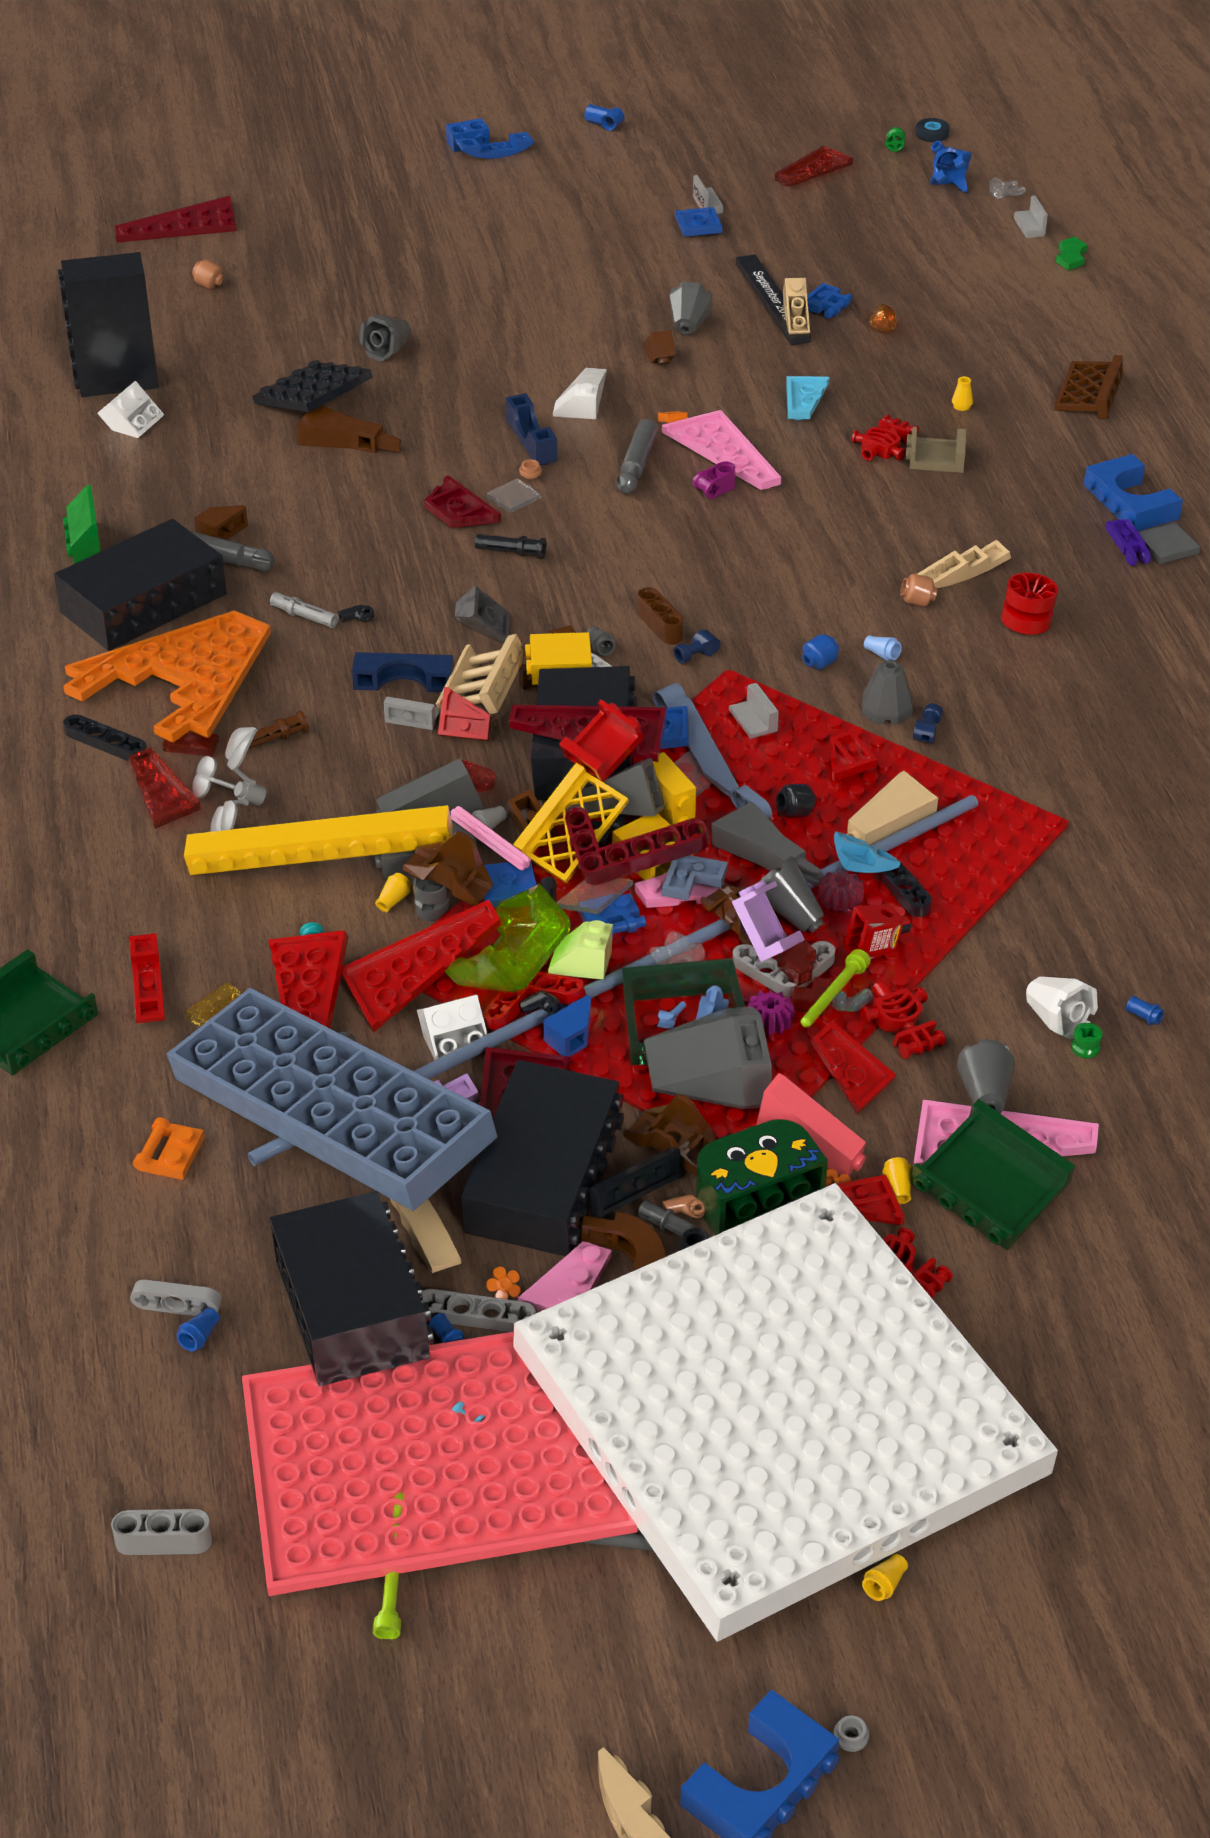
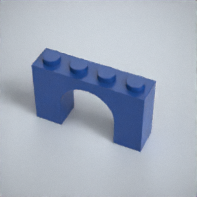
M1133 454L1087 466L1084 486L1120 520H1130L1137 531L1180 519L1183 500L1171 489L1148 495H1135L1123 491V489L1141 485L1143 481L1145 465Z
M772 1689L749 1713L748 1733L783 1759L789 1771L786 1778L772 1789L759 1792L748 1791L735 1786L704 1762L681 1786L680 1806L721 1838H772L773 1830L778 1824L784 1825L789 1821L795 1811V1805L802 1798L808 1799L815 1791L819 1778L824 1773L830 1774L840 1760L838 1755L840 1739Z

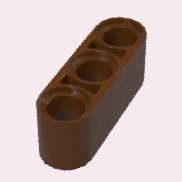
M646 587L638 591V616L664 643L669 645L680 643L683 639L682 615L655 588Z

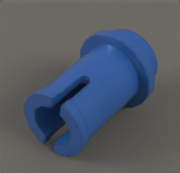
M1132 996L1126 1005V1012L1145 1019L1149 1025H1158L1164 1016V1010L1161 1009L1160 1005H1152L1136 996Z
M439 1313L429 1321V1326L441 1340L440 1343L464 1340L462 1331L455 1329L445 1314Z

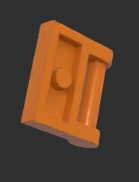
M158 1117L152 1124V1132L143 1150L135 1156L133 1166L142 1172L184 1180L205 1139L204 1130L173 1124L165 1118ZM162 1137H169L158 1160L152 1159Z

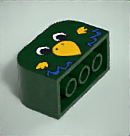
M770 1120L712 1141L701 1149L697 1158L696 1198L700 1199L705 1207L706 1212L703 1218L714 1234L717 1235L826 1187L828 1159L809 1133L801 1125L789 1120Z

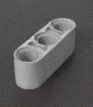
M198 1509L126 1510L116 1514L111 1522L116 1549L124 1555L199 1554L207 1551L212 1544L209 1516L206 1512Z

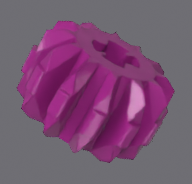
M771 989L769 993L759 991L757 996H751L748 1007L752 1006L761 1014L764 1032H767L769 1036L774 1032L782 1035L784 1030L790 1029L795 1015L794 1005H792L790 997H784L782 991L775 994Z

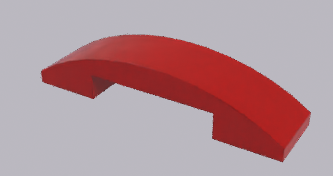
M157 933L129 936L136 1023L165 1020Z

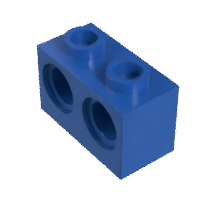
M482 118L446 124L447 143L453 152L462 151L456 144V139L475 138L479 144L490 143L489 127Z

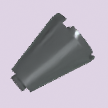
M789 857L781 863L784 866L782 869L779 867L776 870H771L759 882L765 880L766 884L775 881L777 886L766 891V896L773 910L803 933L808 930L813 933L823 925L824 922L821 919L824 917V913L798 863L793 857Z
M979 1040V1044L973 1046L969 1044L959 1053L957 1071L973 1104L980 1099L1001 1113L1006 1104L1015 1069L1014 1056L1007 1045L997 1040Z

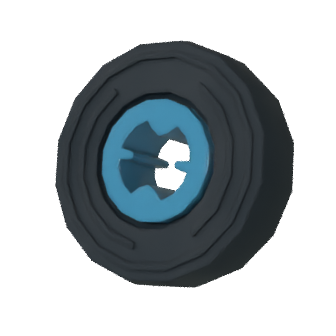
M938 118L922 119L916 124V136L928 142L943 141L949 136V124Z

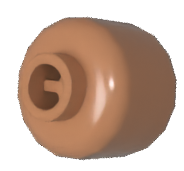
M210 260L198 261L193 268L192 276L195 283L210 290L215 286L219 287L224 280L221 266Z
M911 574L908 578H904L900 595L903 596L904 601L908 604L926 607L930 601L935 600L937 587H934L932 578Z

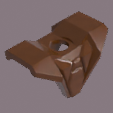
M459 831L443 842L418 846L415 854L403 865V870L421 880H433L449 888L453 896L472 906L478 905L493 886V882L480 858L473 839Z
M723 884L716 892L706 898H701V903L708 912L715 913L732 926V929L739 935L741 942L753 946L732 904V901L741 897L739 892L744 890L743 888Z
M677 1094L668 1105L644 1110L642 1117L630 1129H626L624 1132V1137L641 1148L653 1147L661 1152L671 1147L679 1148L682 1169L696 1176L699 1152L705 1145L716 1140L710 1126L694 1102L689 1097ZM669 1134L679 1135L681 1141L677 1143L673 1136Z

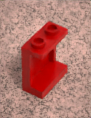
M600 700L597 703L600 712L573 741L565 737L559 743V746L567 759L574 764L578 763L585 768L587 773L604 783L644 739V736L640 729L641 724L636 718L631 715L626 717L614 703L607 704L605 701Z

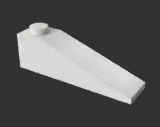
M585 368L556 400L553 416L596 419L607 369Z

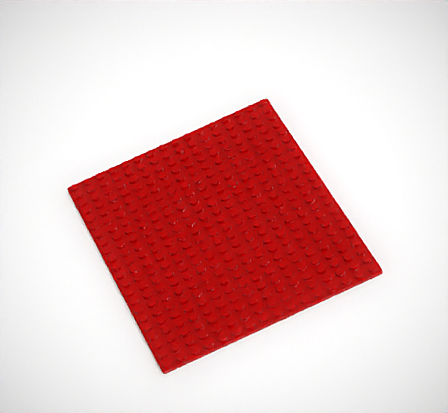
M726 670L691 701L738 786H748L768 802L772 810V818L769 820L783 836L805 850L806 860L820 870L839 861L834 843L835 832L847 834L848 820L902 771L908 773L938 797L937 812L970 795H974L978 800L977 807L887 851V853L901 861L932 898L929 914L922 917L909 914L879 879V872L861 873L847 871L811 889L824 913V917L821 919L824 922L823 925L813 933L809 930L805 933L801 931L805 939L804 941L772 957L787 966L816 942L827 941L835 947V961L833 965L797 995L790 997L795 1009L790 1029L784 1030L782 1035L774 1032L769 1036L765 1032L771 1060L772 1081L780 1073L812 1098L832 1077L811 1043L813 1037L830 1021H833L862 1045L879 1028L875 1019L864 1024L860 1017V1008L864 1006L868 1009L872 1008L874 999L877 998L872 991V987L877 982L885 980L894 992L907 988L912 993L1067 829L1068 820L735 671ZM757 683L779 711L778 731L750 739L729 711V706L747 701L748 685ZM852 730L878 759L877 767L833 781L829 748L830 737ZM688 746L661 749L660 753L664 752L696 787L695 818L705 822L710 842L705 850L695 853L693 856L728 862V870L723 881L724 884L743 889L757 884L770 872L768 869L712 844V823L737 810L731 799L703 776ZM634 757V764L644 759ZM786 784H807L816 795L817 802L809 816L788 818L778 810L776 796ZM629 815L625 819V823L629 824L643 816ZM601 817L590 819V821L602 822ZM565 825L554 826L556 832L551 835V838L566 835ZM609 827V831H610V841H609V844H608V845H611V844H612V830H611L610 827ZM696 833V834H693L691 837H698V836H700L701 834H700V833ZM567 841L552 844L554 855L569 852ZM571 841L572 852H573V851H575V850H574V847H573V844H572V841ZM549 845L538 846L533 854L539 858L550 856ZM570 858L555 861L556 869L564 874L571 866ZM618 858L614 862H620L622 860ZM531 861L538 891V902L494 907L502 925L422 993L440 1003L477 995L483 1015L487 1006L516 973L522 970L548 973L556 946L548 948L540 943L541 929L538 926V918L541 915L540 882L545 877H552L557 881V915L560 919V925L557 928L558 942L584 923L579 914V905L630 893L639 909V916L645 917L646 926L637 928L636 932L627 933L625 931L614 934V937H612L611 956L605 976L721 918L715 913L708 912L704 905L697 904L696 900L681 901L676 906L646 908L635 892V883L644 881L637 873L599 885H590L585 882L579 867L566 884ZM592 866L588 870H595L598 866ZM907 885L898 886L899 888L905 890L911 889V887ZM460 900L432 925L474 906ZM888 904L892 906L900 917H907L911 923V930L909 933L900 934L897 948L891 953L871 959L867 969L861 974H854L810 1027L802 1026L801 1019L846 967L845 961L849 953L843 946L854 907ZM775 912L786 937L799 931L797 927ZM730 929L591 998V1024L588 1046L570 1056L571 1063L568 1071L619 1081L620 1094L624 1095L623 1101L642 1112L646 1109L668 1105L675 1096L652 1091L644 1047V1039L670 1030L657 1027L660 1020L658 1018L659 1011L671 1012L680 1002L686 1003V1007L676 1017L675 1028L696 1020L701 996H706L707 990L712 986H719L721 988L723 999H729L728 1008L748 1007L751 996H757L759 991L769 993L770 991L768 987L733 966V950L736 946L744 944L739 940V935L733 929ZM802 966L799 968L801 971L812 970V968L808 966ZM770 968L760 969L763 973L773 972ZM568 976L581 979L584 983V986L598 980L593 978ZM537 1008L529 1013H525L523 1010H521L518 1013V1015L513 1019V1021L527 1014H530L540 1008ZM544 1022L509 1039L534 1053L560 1055L544 1041ZM691 1099L710 1126L716 1140L757 1125L760 1108L740 1109Z

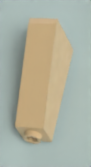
M902 771L848 820L847 835L863 840L871 845L936 813L938 797L908 773Z

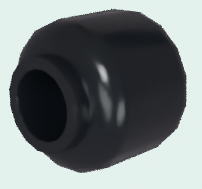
M786 784L776 796L778 810L788 818L809 816L817 802L815 793L807 784Z

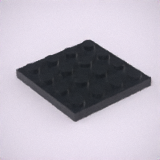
M319 360L309 362L308 366L303 369L294 370L292 375L277 379L275 384L262 387L260 392L253 395L255 404L310 412L373 378L371 369L361 368V366L350 367L347 364L336 365L333 362L321 363Z

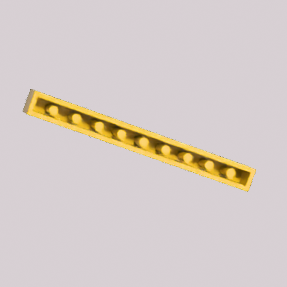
M446 805L187 834L184 858L190 875L414 851L417 850L418 846L446 840L452 835L453 824L449 807Z

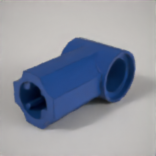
M589 104L584 113V119L587 122L602 125L606 130L612 131L624 121L625 115L618 107L607 109Z

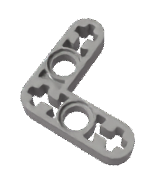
M827 941L816 942L786 966L772 957L761 962L753 946L742 944L734 948L732 964L736 969L774 992L779 993L782 991L784 997H792L801 992L833 965L835 961V947ZM802 966H808L812 968V970L801 971L799 968ZM770 968L773 972L763 973L760 969Z

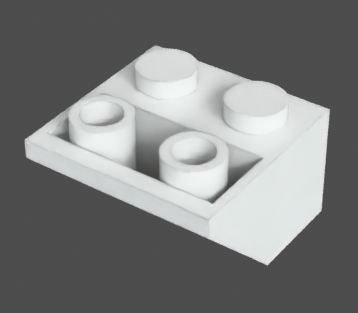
M136 381L97 413L111 430L139 438L164 416V413Z
M477 995L417 1010L424 1039L434 1060L487 1035Z

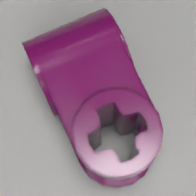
M723 461L704 471H700L693 479V487L697 490H702L708 499H714L727 491L733 490L736 486L735 465L731 462Z

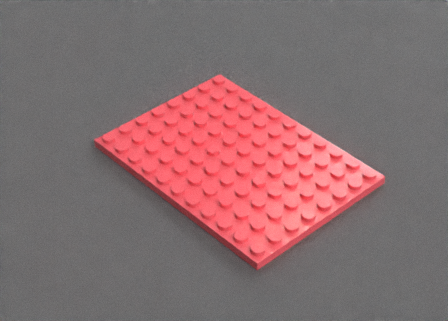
M514 1332L429 1345L430 1358L320 1387H318L311 1365L242 1376L268 1596L383 1577L389 1572L400 1574L637 1533L638 1527L514 1349ZM460 1401L465 1403L462 1408L465 1410V1415L452 1410ZM482 1414L486 1416L481 1422H474L478 1416ZM398 1493H404V1500L394 1499ZM394 1505L402 1507L401 1516L393 1518Z

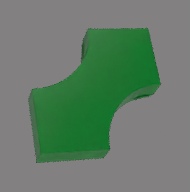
M1075 236L1060 241L1059 250L1062 253L1056 255L1055 262L1068 271L1083 266L1085 259L1081 255L1086 253L1088 245Z

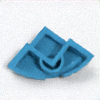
M836 831L834 834L836 852L846 870L876 873L899 868L901 862L884 850H877L875 847L867 844V842Z

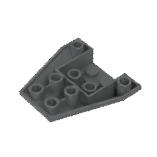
M752 1006L722 1009L644 1039L653 1092L673 1096L681 1094L690 1099L740 1109L761 1107L764 1091L772 1082L771 1060L761 1014Z

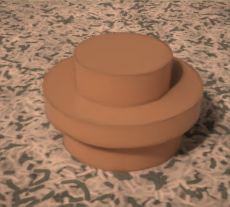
M529 459L522 462L519 473L526 479L531 480L541 475L542 468L538 461Z

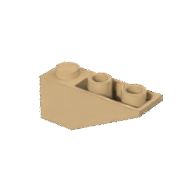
M785 278L783 302L789 335L810 334L806 278Z

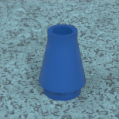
M206 1308L202 1313L181 1324L177 1333L178 1343L188 1351L203 1348L215 1325L220 1321L219 1314L212 1308Z

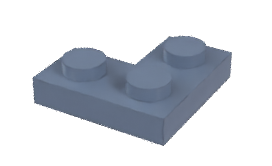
M691 855L673 860L662 887V896L688 901L695 883L721 888L728 870V862Z

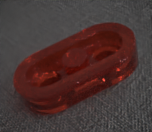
M462 760L476 791L484 793L495 787L494 771Z

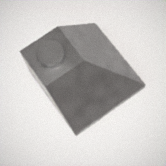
M476 585L456 601L455 617L461 624L467 625L472 630L504 644L510 632V612Z

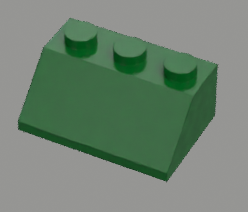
M86 485L66 507L67 517H63L68 557H73L74 564L101 552L91 485Z

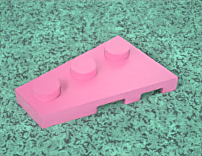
M668 873L635 883V892L646 908L676 906L681 901H686L662 896V887ZM695 883L688 901L696 900L697 904H702V897L706 898L720 888Z
M583 1241L518 1297V1301L530 1303L534 1306L536 1312H541L594 1289L611 1260V1250Z

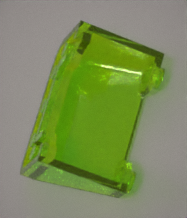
M541 884L509 897L498 904L495 911L500 917L502 924L497 929L501 936L493 946L490 945L484 948L480 954L469 959L458 958L445 970L457 985L511 993L523 990L528 986L570 930L568 916Z

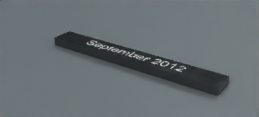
M756 254L736 257L737 266L789 343L797 345L811 342L810 334L789 335L784 312L783 294Z

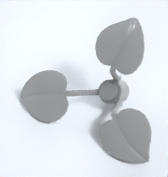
M242 727L236 729L232 733L226 747L225 756L229 760L227 766L245 781H240L237 785L214 778L217 762L210 756L202 758L197 766V775L192 783V794L194 797L199 799L205 797L210 789L211 782L234 789V795L238 798V800H227L224 806L216 809L211 822V832L232 830L234 828L238 811L237 805L248 806V804L260 806L265 799V787L256 784V780L250 779L238 769L258 730L257 728Z

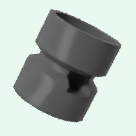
M414 878L413 889L416 915L425 921H437L450 909L449 888L433 880Z

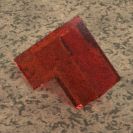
M807 941L797 944L778 954L777 967L797 986L812 980L813 967L811 965L816 961V950Z
M814 977L812 989L794 986L791 1002L794 1005L795 1011L807 1013L832 984V979ZM827 1007L820 1015L826 1016Z

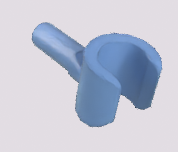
M680 1002L671 1012L660 1010L658 1014L660 1020L657 1027L673 1029L676 1017L686 1007V1003Z

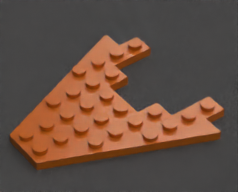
M235 610L68 664L65 666L66 675L74 679L63 685L64 692L83 702L117 678L136 686L149 676L154 675L180 686L170 693L172 703L181 706L153 726L155 735L175 742L191 730L209 738L271 634L270 625Z

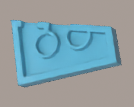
M787 376L788 419H810L829 385L830 377Z

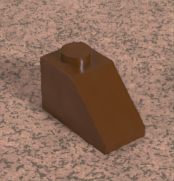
M671 330L650 333L643 343V348L651 363L658 362V365H666L676 356Z
M246 506L208 508L194 518L196 533L228 540L248 526Z
M531 789L507 800L509 814L521 834L542 808ZM554 827L550 831L551 835L556 832Z

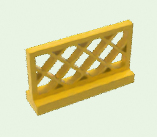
M576 763L513 845L530 857L533 863L567 884L580 867L577 858L573 859V857L577 856L575 851L572 852L571 838L565 822L568 807L580 804L584 808L585 802L599 800L600 811L588 813L590 819L602 818V825L599 829L594 830L597 842H599L628 804L629 799L587 773L584 767ZM588 782L597 787L598 794L582 796V789ZM614 797L619 801L615 808L603 809L602 799ZM564 824L566 835L551 838V829L556 825ZM567 841L569 852L554 855L552 844ZM549 845L550 856L539 858L533 854L538 846ZM570 858L571 866L564 874L556 869L555 861Z

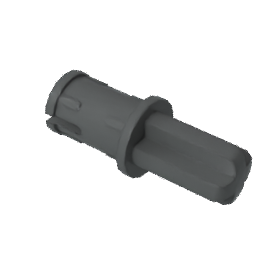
M645 1200L638 1210L639 1218L655 1224L662 1232L668 1230L682 1237L686 1230L696 1228L693 1224L675 1216L674 1210L663 1209L649 1200Z

